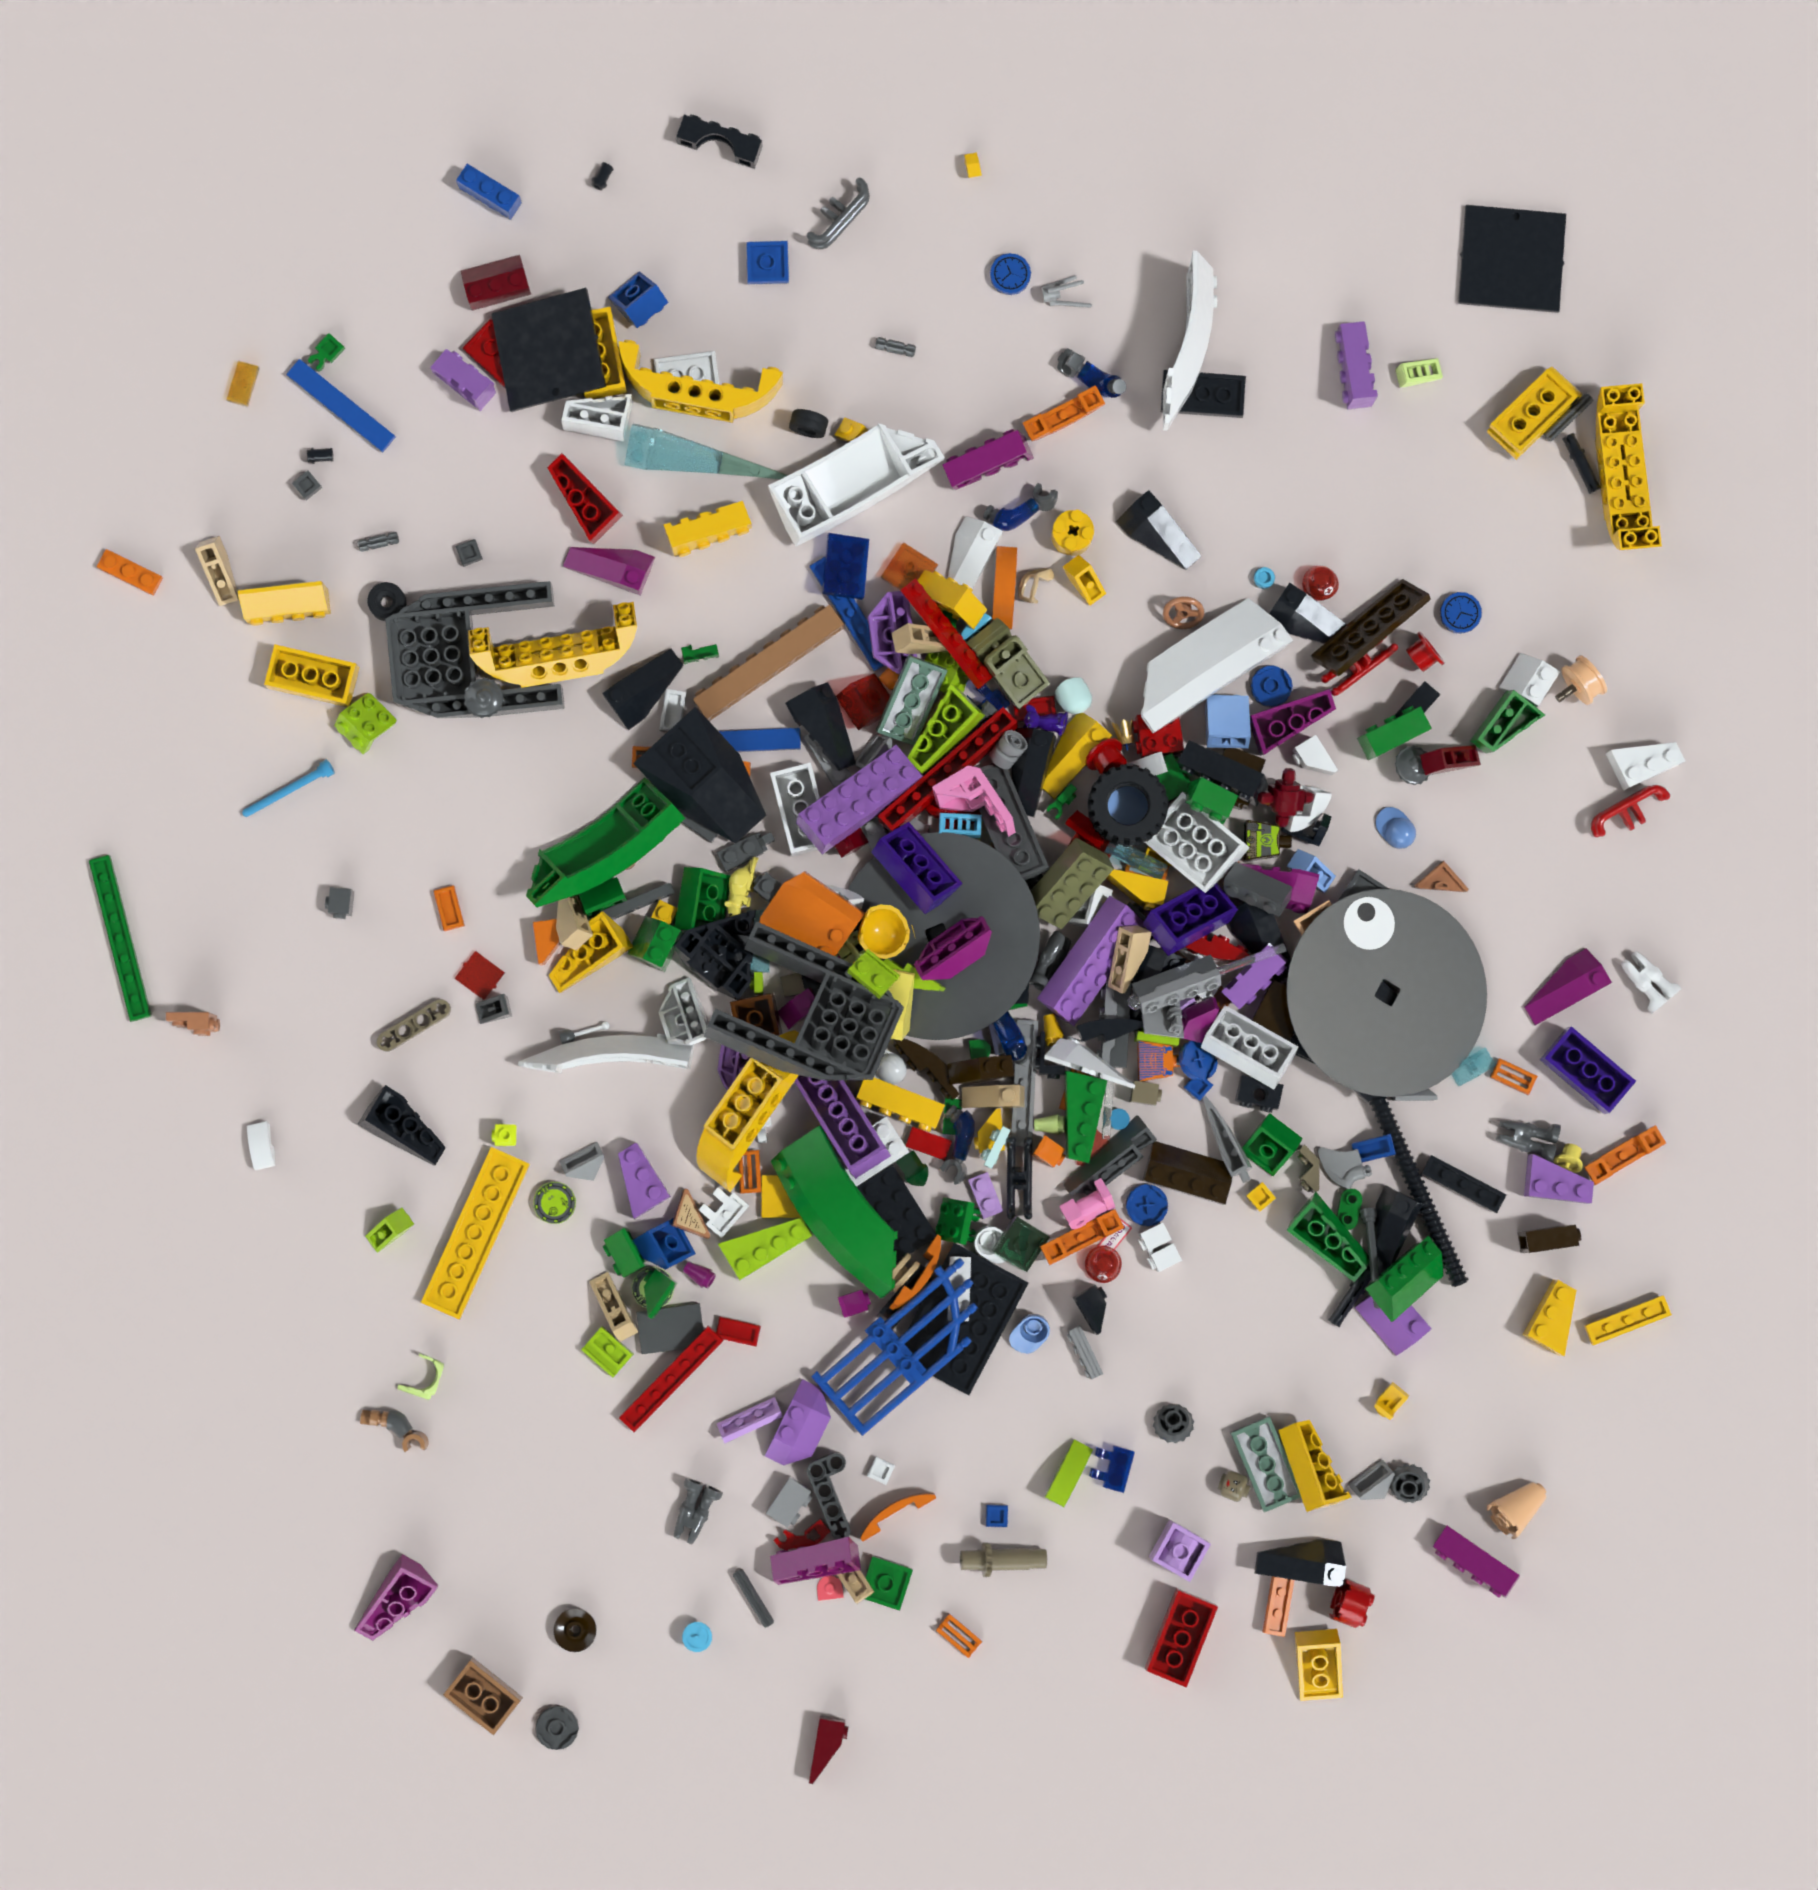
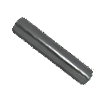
M1585 393L1544 433L1545 438L1550 442L1553 441L1593 402V398L1588 393Z
M739 1569L733 1574V1577L762 1625L767 1628L774 1623V1620L744 1570Z

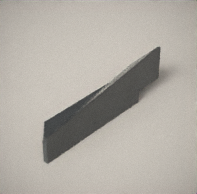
M1135 1116L1127 1127L1120 1130L1090 1159L1089 1163H1085L1064 1183V1187L1070 1195H1074V1193L1089 1195L1096 1191L1094 1181L1102 1178L1105 1185H1108L1144 1156L1139 1150L1157 1140L1142 1119L1139 1116Z

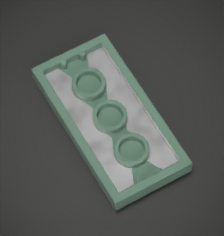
M908 654L876 728L877 733L914 746L948 670Z
M1270 1416L1230 1433L1264 1513L1301 1497L1290 1463Z

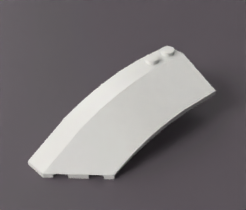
M657 1034V1037L637 1035L603 1036L559 1045L519 1061L518 1066L562 1074L563 1069L581 1065L631 1061L691 1070L695 1044L691 1046L669 1044L664 1034Z

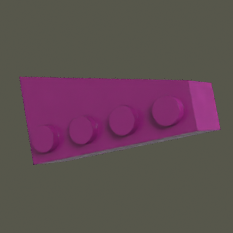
M1330 689L1250 715V727L1260 756L1265 755L1334 711L1336 706Z
M1448 1525L1433 1545V1548L1436 1549V1555L1443 1560H1446L1448 1557L1454 1562L1452 1566L1462 1573L1465 1570L1472 1574V1580L1480 1585L1483 1583L1490 1587L1489 1591L1498 1598L1501 1595L1506 1598L1520 1578L1519 1574Z
M849 1537L812 1546L799 1547L792 1551L781 1550L777 1551L776 1555L770 1556L773 1582L777 1585L861 1570L858 1545Z

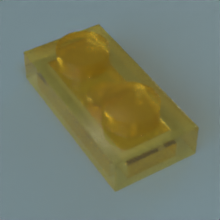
M238 361L226 400L248 407L260 368L256 365Z

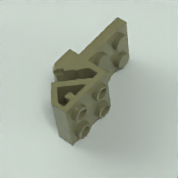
M999 618L993 619L966 641L1016 709H1020L1051 684L1027 652L1028 649L1020 638L1016 635L1012 636L1009 627Z

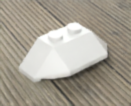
M688 977L670 985L669 993L658 1012L668 1043L691 1046L708 1039L704 1037L708 1022L691 978Z

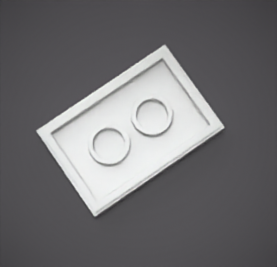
M715 351L654 359L655 373L665 371L672 373L676 377L686 375L692 377L693 380L701 381L702 379H708L713 381V384L720 385Z

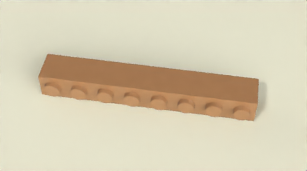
M830 604L826 607L822 605L814 611L815 615L811 618L805 617L797 623L798 627L792 631L787 629L780 635L781 638L779 640L768 642L763 646V651L758 654L755 652L746 658L747 662L743 665H735L729 670L727 676L716 678L712 682L711 687L708 689L702 688L694 694L695 698H693L695 705L709 721L713 720L843 630V622Z

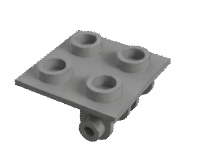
M1180 1001L1174 1005L1162 1007L1153 1013L1142 1014L1144 1034L1184 1038Z

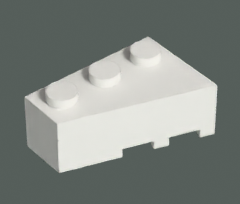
M632 394L613 398L612 396H606L604 399L595 400L587 398L566 401L562 416L563 430L624 442L632 408Z
M1676 742L1613 749L1606 753L1623 791L1685 762Z

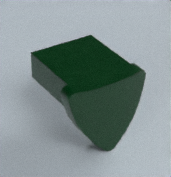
M914 1150L896 1161L905 1175L904 1179L909 1184L914 1186H924L926 1184L929 1174L928 1167L921 1162Z

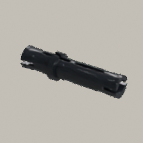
M1571 433L1567 437H1563L1562 440L1570 453L1569 458L1570 460L1573 459L1589 494L1601 489L1584 455L1585 450L1584 448L1581 449L1575 434Z
M1365 1269L1354 1283H1350V1289L1328 1319L1340 1328V1325L1360 1295H1364V1289L1371 1280L1369 1270Z

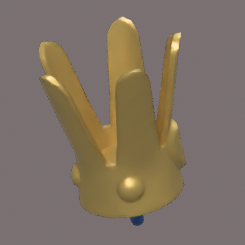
M1131 719L1130 724L1129 721H1121L1122 733L1118 724L1112 722L1118 740L1122 746L1126 745V750L1128 751V745L1134 743V735L1132 733L1133 719Z

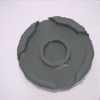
M562 1706L549 1707L542 1712L536 1723L537 1738L542 1745L552 1750H561L570 1746L576 1739L579 1730L578 1719L575 1714L567 1707Z

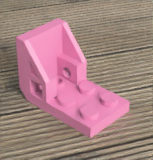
M966 766L932 787L935 801L940 809L974 812L985 806L990 816L994 814L997 820L996 825L1001 832L1005 831L1008 837L1016 833L1013 817L980 768Z

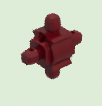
M1285 768L1282 779L1275 780L1274 785H1268V791L1258 794V802L1271 806V811L1277 814L1276 824L1279 827H1286L1289 824L1290 816H1295L1297 811L1303 812L1304 804H1310L1314 800L1313 793L1300 789L1301 784L1295 781L1296 772L1292 768Z

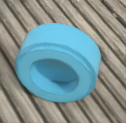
M1262 567L1254 574V583L1258 588L1267 589L1274 583L1275 574L1270 568Z

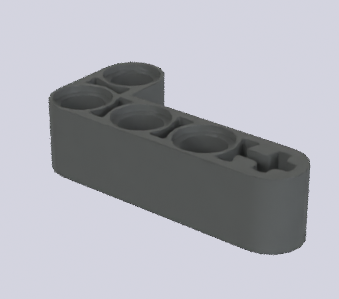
M834 1452L814 1460L807 1468V1475L830 1532L836 1540L849 1537L851 1531L830 1476L841 1472L845 1468L846 1459L839 1452ZM837 1456L842 1459L841 1467L834 1468L831 1466L830 1460L833 1457ZM820 1465L823 1473L820 1476L812 1475L810 1471L812 1466ZM828 1485L831 1493L828 1496L820 1495V1486ZM836 1505L839 1508V1513L836 1516H830L827 1513L828 1506ZM841 1516L843 1520H839L842 1528H847L843 1536L840 1533H835L837 1531L836 1522L833 1524L830 1522L838 1520Z

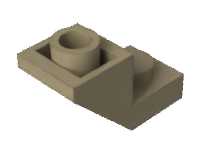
M1302 1145L1296 1151L1299 1154L1297 1157L1305 1166L1309 1164L1310 1167L1299 1177L1302 1181L1300 1185L1308 1193L1310 1191L1315 1193L1319 1191L1320 1160L1306 1145Z

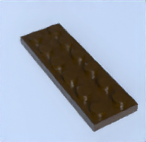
M1401 579L1311 654L1313 661L1339 677L1431 600L1429 593Z

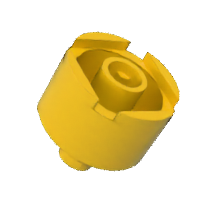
M1078 509L1063 512L1054 522L1051 535L1052 543L1063 554L1077 556L1084 553L1089 548L1094 536L1092 520ZM1069 531H1076V536L1073 534L1069 535Z

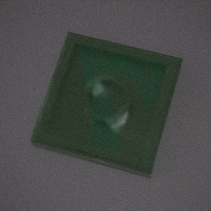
M1014 1215L992 1251L1028 1272L1041 1252L1040 1246L1046 1244L1050 1236Z

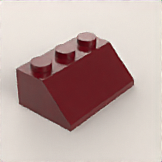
M520 255L461 271L465 292L472 311L531 295Z

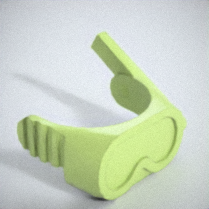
M419 1353L420 1357L426 1358L434 1364L436 1369L434 1381L423 1389L398 1384V1390L429 1400L437 1390L444 1363Z

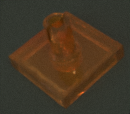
M903 542L881 578L901 590L915 578L918 580L924 570L933 573L937 569L938 564Z

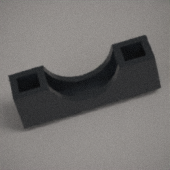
M684 114L676 136L677 144L697 150L701 145L709 141L724 142L732 149L735 155V163L755 169L763 147L762 140L755 134L749 133L746 135L733 127H721L715 121L706 122L693 114L690 116Z

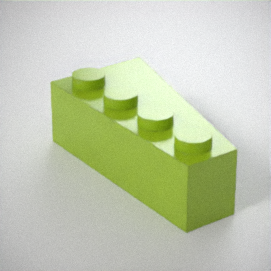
M953 684L949 685L946 695L941 699L936 712L928 721L926 729L920 735L907 757L923 774H927L943 760L985 716Z
M798 1218L719 1243L718 1245L739 1280H742L813 1235L804 1220Z

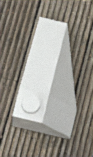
M966 516L955 536L948 577L957 581L959 585L964 583L973 589L998 545L1003 531L985 521Z
M1070 1036L1068 1040L1060 1038L1044 1057V1059L1133 1089L1135 1088V1084L1088 1047L1081 1045V1040Z

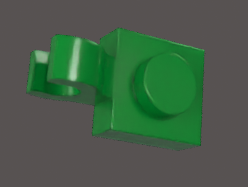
M1070 784L1057 800L1048 806L1046 812H1050L1053 808L1057 809L1058 814L1054 819H1059L1062 815L1063 805L1065 803L1070 805L1077 797L1074 794L1077 788Z

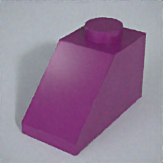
M807 988L778 1011L779 1016L788 1029H791L807 1017L816 997L813 989Z
M1214 997L1184 1009L1182 1013L1183 1039L1203 1042L1219 1011Z
M862 1290L838 1297L844 1318L867 1311L868 1305H871L868 1292L863 1293Z

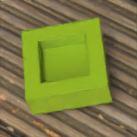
M754 972V977H751L750 990H754L755 995H763V972Z

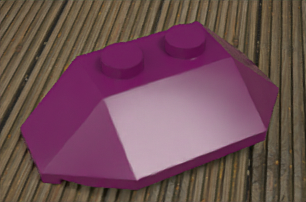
M980 916L978 918L962 919L931 940L922 951L919 960H916L914 963L922 980L951 979L984 956L992 934L985 918Z

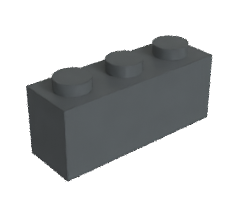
M1235 862L1224 879L1223 891L1231 897H1236L1249 905L1256 906L1269 914L1280 917L1291 900L1292 886Z

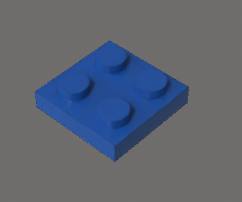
M788 241L747 242L748 284L789 283Z

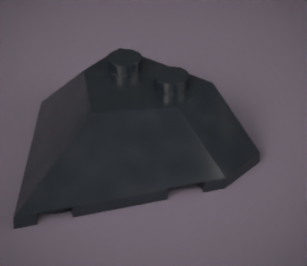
M756 909L688 929L673 946L686 966L712 988L735 1000H739L751 984L750 969L753 953L745 950V946L753 929Z

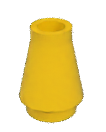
M1048 1014L1043 1016L1045 1042L1047 1046H1054L1060 1038L1065 1036L1056 1019V1015Z

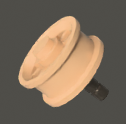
M1579 655L1575 663L1571 666L1566 665L1561 669L1568 687L1558 693L1555 698L1560 703L1574 693L1581 702L1590 705L1595 696L1598 694L1604 695L1607 692V686L1596 667L1587 658Z

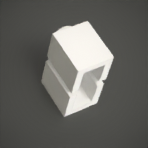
M1159 1223L1139 1234V1245L1143 1251H1148L1150 1257L1147 1260L1152 1270L1156 1269L1157 1272H1160L1182 1261L1174 1243L1156 1252L1153 1251L1154 1248L1172 1240L1164 1223Z

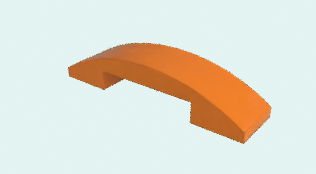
M1095 385L1078 394L1074 399L1042 415L1040 413L1022 424L1030 440L1033 442L1077 422L1105 405V402Z
M997 546L992 620L999 618L1009 627V630H1012L1017 547Z
M1654 1125L1586 1165L1584 1169L1592 1182H1594V1185H1597L1639 1158L1665 1145L1666 1141L1657 1126Z
M1114 1209L1087 1222L1086 1225L1078 1229H1073L1040 1246L1050 1266L1123 1229L1124 1226Z
M937 1234L923 1254V1257L929 1260L912 1289L910 1290L904 1286L889 1307L890 1309L894 1310L907 1303L927 1283L939 1259L941 1236Z
M913 1494L889 1504L867 1524L860 1536L862 1542L881 1531L878 1525L880 1521L912 1502L919 1509L936 1499L935 1494Z

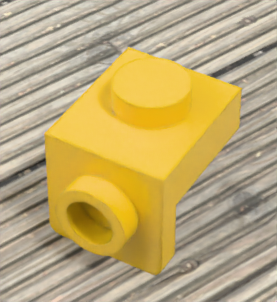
M844 417L834 435L838 439L849 443L867 432L868 429L863 424Z
M1392 1382L1376 1399L1374 1407L1379 1415L1391 1420L1394 1413L1408 1399L1409 1394Z

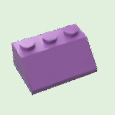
M1370 1294L1354 1307L1395 1356L1415 1344L1432 1329L1412 1305L1393 1322L1388 1319L1381 1308L1376 1309L1374 1307L1373 1298Z

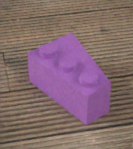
M445 349L430 367L432 372L481 411L496 394L495 384L488 377L479 373L472 364L465 363L457 352H450Z
M1269 943L1221 992L1240 1010L1245 1004L1250 1005L1257 998L1255 993L1259 989L1264 991L1272 983L1269 979L1274 974L1279 976L1287 968L1284 964L1288 960Z
M637 1142L618 1153L633 1219H637L671 1197Z
M1528 1155L1524 1197L1584 1204L1592 1203L1594 1182L1537 1155Z

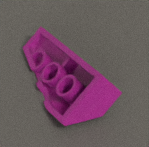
M570 547L563 567L641 596L655 557L632 549Z
M1242 864L1292 886L1291 900L1287 904L1286 909H1290L1295 913L1308 912L1320 874L1301 869H1292L1291 872L1280 871V867L1264 870L1259 865Z
M1585 948L1568 958L1524 1008L1534 1025H1537L1606 987L1612 981L1602 964Z
M402 1554L386 1576L354 1631L372 1641L392 1628L393 1624L403 1617L406 1618L415 1608L426 1604L438 1588V1584L420 1563Z

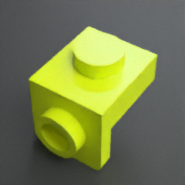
M495 1124V1129H492V1142H495V1146L506 1147L516 1145L517 1126L514 1124Z

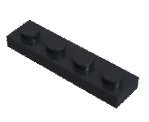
M1430 1155L1421 1173L1494 1213H1498L1506 1197L1505 1193L1433 1155Z

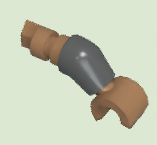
M362 1410L360 1424L373 1426L381 1424L382 1427H387V1430H392L399 1438H404L402 1443L404 1452L411 1448V1439L419 1441L420 1449L424 1451L427 1449L429 1444L427 1436L420 1431L412 1432L411 1429L413 1427L405 1414L396 1410L383 1411V1413H380L379 1410Z

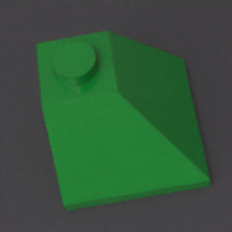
M655 1269L654 1272L650 1270L643 1280L646 1282L644 1292L647 1314L651 1319L655 1318L678 1284L658 1269Z

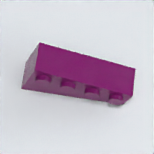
M1010 429L1004 432L1003 436L998 439L991 438L986 440L984 445L979 448L972 447L965 451L966 454L960 457L955 455L946 460L947 463L942 465L951 487L957 490L982 479L981 475L992 476L999 473L1000 468L1003 466L1004 468H1012L1018 465L1019 460L1026 458L1029 461L1034 459L1025 436L1018 430Z

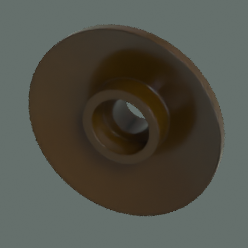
M574 1608L560 1614L554 1624L553 1631L555 1640L561 1648L569 1652H580L587 1649L593 1643L597 1628L593 1617L588 1612ZM578 1626L580 1628L579 1633H574L572 1627Z

